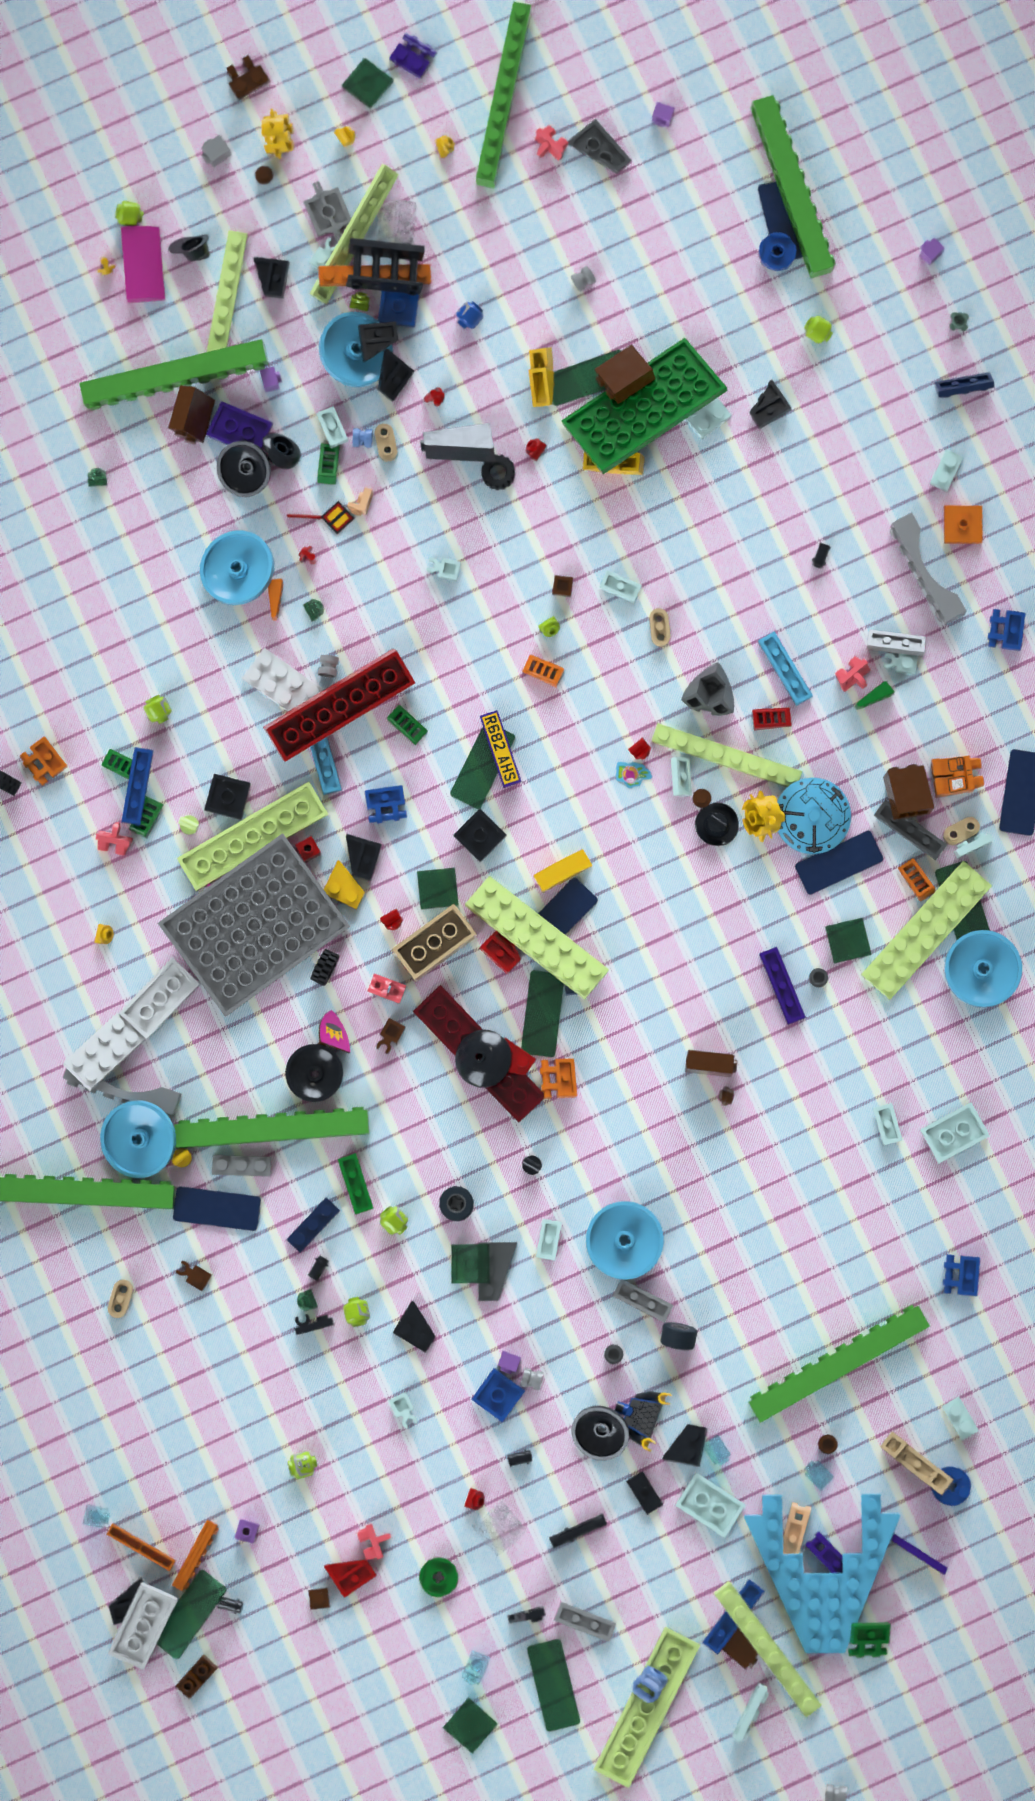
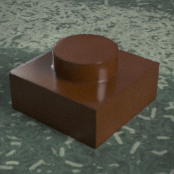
M555 575L552 595L571 597L573 577Z
M328 1587L308 1590L310 1610L330 1608Z

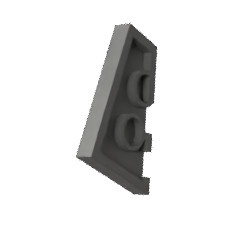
M596 119L568 141L569 146L616 174L632 162L629 156Z
M478 1242L479 1301L499 1300L517 1242Z

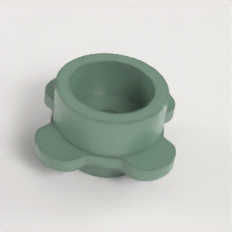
M951 313L950 329L966 331L968 329L967 320L969 315L967 313Z

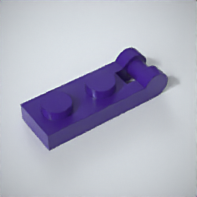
M818 1531L815 1534L816 1537L811 1542L808 1541L805 1546L831 1573H843V1555ZM822 1542L825 1547L819 1551L816 1547Z

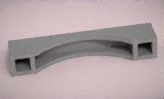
M911 512L892 522L891 529L889 530L894 540H898L900 544L898 546L903 556L906 555L908 558V566L912 573H916L920 588L925 589L928 603L934 605L936 609L935 615L939 622L942 621L946 625L964 616L966 609L959 596L939 585L925 568L919 549L921 528L913 513Z
M66 1068L63 1079L67 1080L66 1084L78 1087V1084L83 1085ZM104 1080L89 1091L92 1093H96V1091L103 1092L104 1097L113 1100L114 1097L121 1098L122 1103L134 1100L147 1101L161 1108L168 1117L169 1115H175L182 1095L164 1087L144 1092H130L116 1088Z

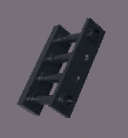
M350 238L348 254L354 255L353 275H348L346 287L356 290L370 289L407 293L412 296L421 295L423 283L417 282V263L423 260L425 246ZM362 255L373 257L372 277L361 276ZM381 257L391 259L390 279L379 278ZM399 259L410 261L409 281L398 280Z

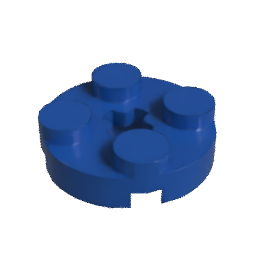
M775 232L770 234L760 243L758 251L760 262L763 266L773 271L788 269L795 260V243L784 233ZM776 247L780 248V251L783 252L779 256L772 253V250H776Z
M952 1466L941 1468L943 1472L954 1480L952 1483H956V1487H954L955 1491L951 1492L948 1489L943 1495H940L931 1488L934 1497L944 1505L956 1506L963 1503L970 1495L971 1482L968 1475L960 1468Z

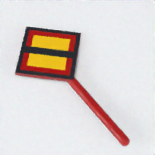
M339 501L323 515L287 514L288 518L323 519L336 534L341 532L355 519Z

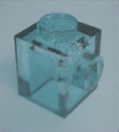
M87 1504L83 1524L104 1528L105 1524H109L111 1513H108L109 1508Z

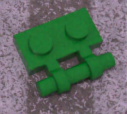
M888 1622L852 1623L850 1643L857 1646L849 1648L848 1655L855 1656L856 1658H864V1656L879 1658L882 1655H887V1648L882 1647V1644H889L891 1624ZM866 1644H873L871 1648H865Z

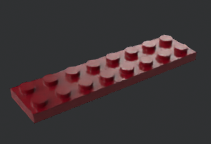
M441 985L413 1010V1013L454 1056H456L460 1042L467 1035L477 1030H483ZM479 1054L477 1059L481 1060L483 1055ZM508 1073L500 1083L486 1088L518 1123L544 1100V1093L527 1075Z

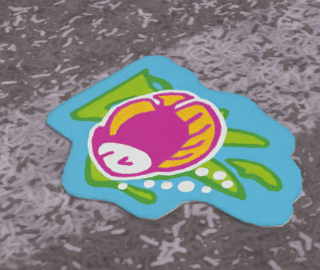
M626 762L617 763L616 780L624 782L628 788L640 786L642 780L652 778L651 772L643 764L635 762L630 764Z

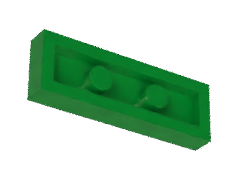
M357 1154L338 1159L355 1215L374 1209Z

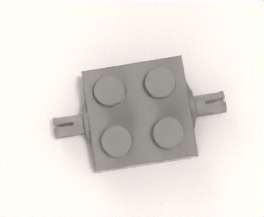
M316 181V183H312L316 194L312 198L303 201L317 236L320 237L327 233H333L338 243L339 238L342 236L340 230L349 224L351 216L339 188L323 191L320 181Z

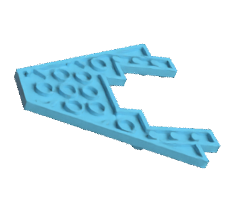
M881 1493L861 1494L862 1553H843V1573H804L803 1553L783 1554L782 1494L762 1495L763 1514L744 1515V1519L805 1653H845L850 1642L851 1624L857 1623L900 1518V1513H881Z

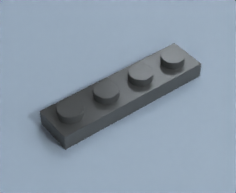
M884 800L874 814V817L935 861L947 846L945 842L910 817L894 820L890 803L887 800Z

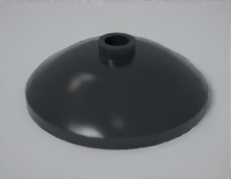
M235 441L227 445L218 456L216 465L217 475L221 484L230 493L239 497H251L263 491L268 485L271 477V465L268 456L258 445L249 441ZM247 463L250 465V469L246 467Z
M474 1031L467 1035L457 1048L455 1056L456 1068L462 1079L470 1085L480 1088L494 1086L506 1077L511 1068V1048L505 1038L494 1031ZM479 1054L483 1055L481 1060L477 1059Z
M320 1044L305 1045L297 1049L290 1056L285 1069L286 1082L290 1090L300 1099L308 1102L324 1101L333 1096L341 1086L343 1066L337 1054L330 1048ZM318 1071V1077H312V1072Z
M590 1406L583 1409L575 1417L571 1428L572 1439L576 1447L586 1456L596 1460H611L618 1457L626 1449L629 1442L630 1434L626 1421L618 1412L605 1406Z

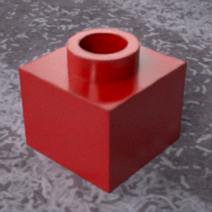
M312 836L295 844L304 863L321 855ZM307 845L311 846V850L309 852H306L304 850L305 846Z

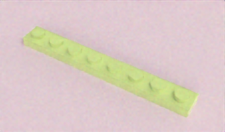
M382 164L325 266H347L351 262L354 255L348 254L350 238L363 239L399 176L398 173L387 165ZM318 278L309 294L323 304H327L337 286L319 287Z
M230 230L228 232L206 352L228 346L247 243V233Z
M657 723L651 741L785 787L800 780L802 774L800 770Z
M728 1581L713 1594L804 1716L807 1718L821 1707V1703L733 1585Z

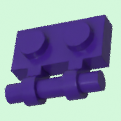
M405 33L402 39L407 41L408 44L404 46L399 43L390 55L389 60L421 80L431 65L430 61L426 60L427 56L435 58L438 52L432 49L431 45L419 41L415 35L411 36ZM414 46L422 51L420 55L412 51Z

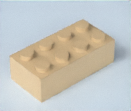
M452 904L392 948V951L412 979L417 982L474 940L477 934L455 904Z

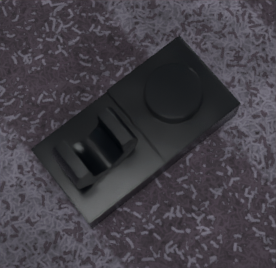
M305 1314L306 1322L304 1323L299 1321L298 1316L295 1317V1322L300 1327L294 1329L296 1335H300L335 1324L333 1317L328 1318V1315L317 1317L316 1322L309 1324L310 1316Z

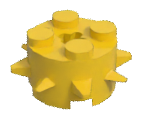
M270 109V116H263L261 120L262 136H264L267 145H264V149L267 154H275V158L281 159L283 152L294 151V142L291 140V134H294L293 123H290L289 114L277 115L276 111Z
M760 790L756 798L750 794L751 799L744 802L742 810H745V818L742 819V822L749 835L753 834L755 837H759L760 842H764L766 835L772 839V834L779 831L781 823L785 821V814L780 810L776 796H764Z

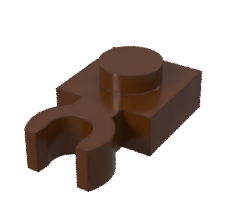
M388 1018L380 1033V1036L384 1037V1039L377 1043L376 1049L379 1050L380 1046L385 1044L387 1046L385 1054H389L391 1042L397 1044L406 1027Z
M181 1261L186 1266V1270L184 1272L176 1270V1273L181 1276H188L185 1282L203 1292L212 1274L197 1265L191 1269L189 1263Z

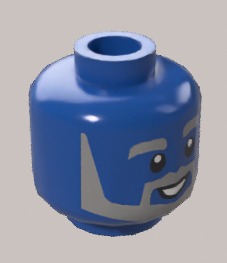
M473 301L471 303L465 302L456 312L457 323L463 329L467 327L474 329L484 317L482 314L483 310Z

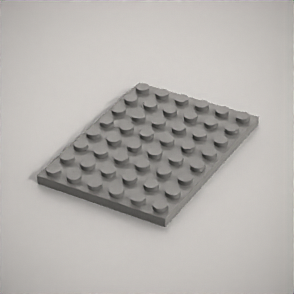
M283 833L158 922L160 928L225 1017L350 927Z

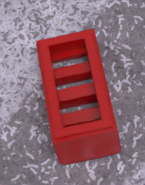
M790 707L752 710L754 731L792 727ZM785 712L786 722L782 723L781 713ZM774 713H777L778 723L774 722ZM766 714H770L771 723H767ZM759 715H762L763 724L759 723Z

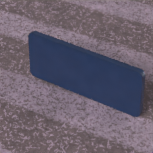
M777 182L759 185L758 194L769 235L775 232L788 235L796 246L795 260L803 258ZM776 247V250H773L776 256L783 253L778 247Z
M1013 749L1009 757L999 830L1031 836L1035 826V752Z
M865 831L839 843L835 848L827 852L816 854L798 862L795 865V869L807 894L812 895L881 863L884 858L872 833Z
M572 878L538 914L566 935L598 902V899L577 878Z
M178 1187L176 1190L173 1220L255 1231L258 1227L261 1198L259 1196Z

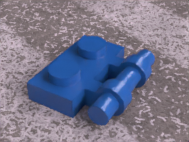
M993 609L992 616H990L991 629L987 637L989 640L988 647L996 648V642L1002 641L1001 649L1021 651L1026 613L1007 610L1005 617H1000L1001 610ZM999 624H1004L1003 634L998 633Z
M403 785L365 790L367 810L375 809L376 815L368 816L369 823L377 822V824H380L383 821H400L401 818H407L406 810H398V806L405 805ZM392 807L393 812L381 813V808Z
M947 1254L946 1262H944V1268H946L945 1279H943L942 1283L944 1293L951 1294L952 1286L958 1287L957 1295L977 1297L980 1257L960 1256V1263H954L955 1255ZM953 1269H959L958 1281L953 1280Z

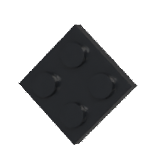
M213 774L204 811L242 820L251 783Z
M479 809L453 834V837L481 863L507 837V834Z

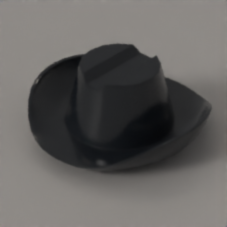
M270 433L263 436L264 448L269 460L282 469H291L299 463L301 451L293 440L279 433Z
M709 804L707 807L702 808L696 816V832L707 844L723 846L730 843L737 835L739 828L736 812L727 804Z

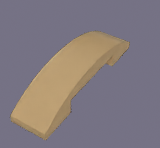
M891 1432L880 1446L940 1495H943L954 1481L894 1432Z

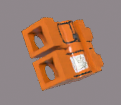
M970 755L931 759L930 763L936 798L973 792L974 789L984 786L983 775L973 777L972 770L982 768L981 758H970Z

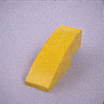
M552 347L529 350L531 369L528 372L533 407L552 405L554 385Z
M584 452L583 470L600 472ZM635 453L607 473L643 475L645 456L641 453Z
M582 849L539 871L533 877L542 893H545L593 865Z

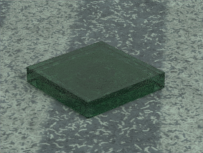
M364 57L341 86L371 110L394 82V79Z
M455 867L417 871L421 910L450 907L452 904L459 906Z
M863 918L825 926L834 964L872 955Z
M490 1244L451 1245V1284L490 1283Z
M468 1697L443 1726V1729L473 1754L498 1725V1722Z

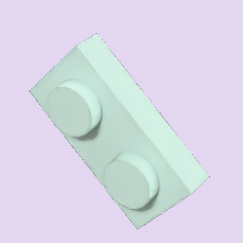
M334 406L316 413L331 448L348 442Z
M946 449L930 484L947 492L963 457Z
M607 570L599 589L634 604L642 585Z
M671 758L673 796H692L689 758Z
M981 833L974 837L975 841L969 844L965 841L957 845L958 849L954 852L957 859L992 843L994 839L991 833L987 835Z
M892 1103L873 1108L883 1146L902 1141Z
M542 1220L536 1254L537 1258L555 1261L562 1222Z
M960 1397L942 1406L961 1441L979 1431Z

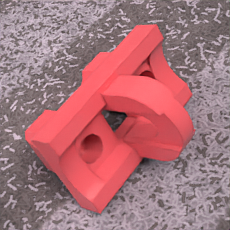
M550 125L544 129L539 128L534 138L541 145L537 155L542 158L549 152L559 161L568 147V141L563 137L557 141L552 139L556 131Z
M854 656L848 663L852 668L848 673L843 668H840L835 673L844 692L855 683L862 689L867 686L863 677L871 671L868 662L865 659L861 660Z
M115 822L111 833L100 830L96 834L95 840H98V850L108 851L110 843L117 844L115 853L125 855L133 842V838L119 835L121 824Z
M374 973L367 992L400 1004L406 985Z
M372 1523L365 1526L366 1528L357 1532V1536L360 1542L370 1539L372 1547L363 1550L366 1560L374 1558L378 1560L384 1557L379 1543L390 1539L391 1534L387 1533L377 1537Z

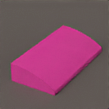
M122 226L121 236L127 302L138 303L165 300L160 228L157 226Z

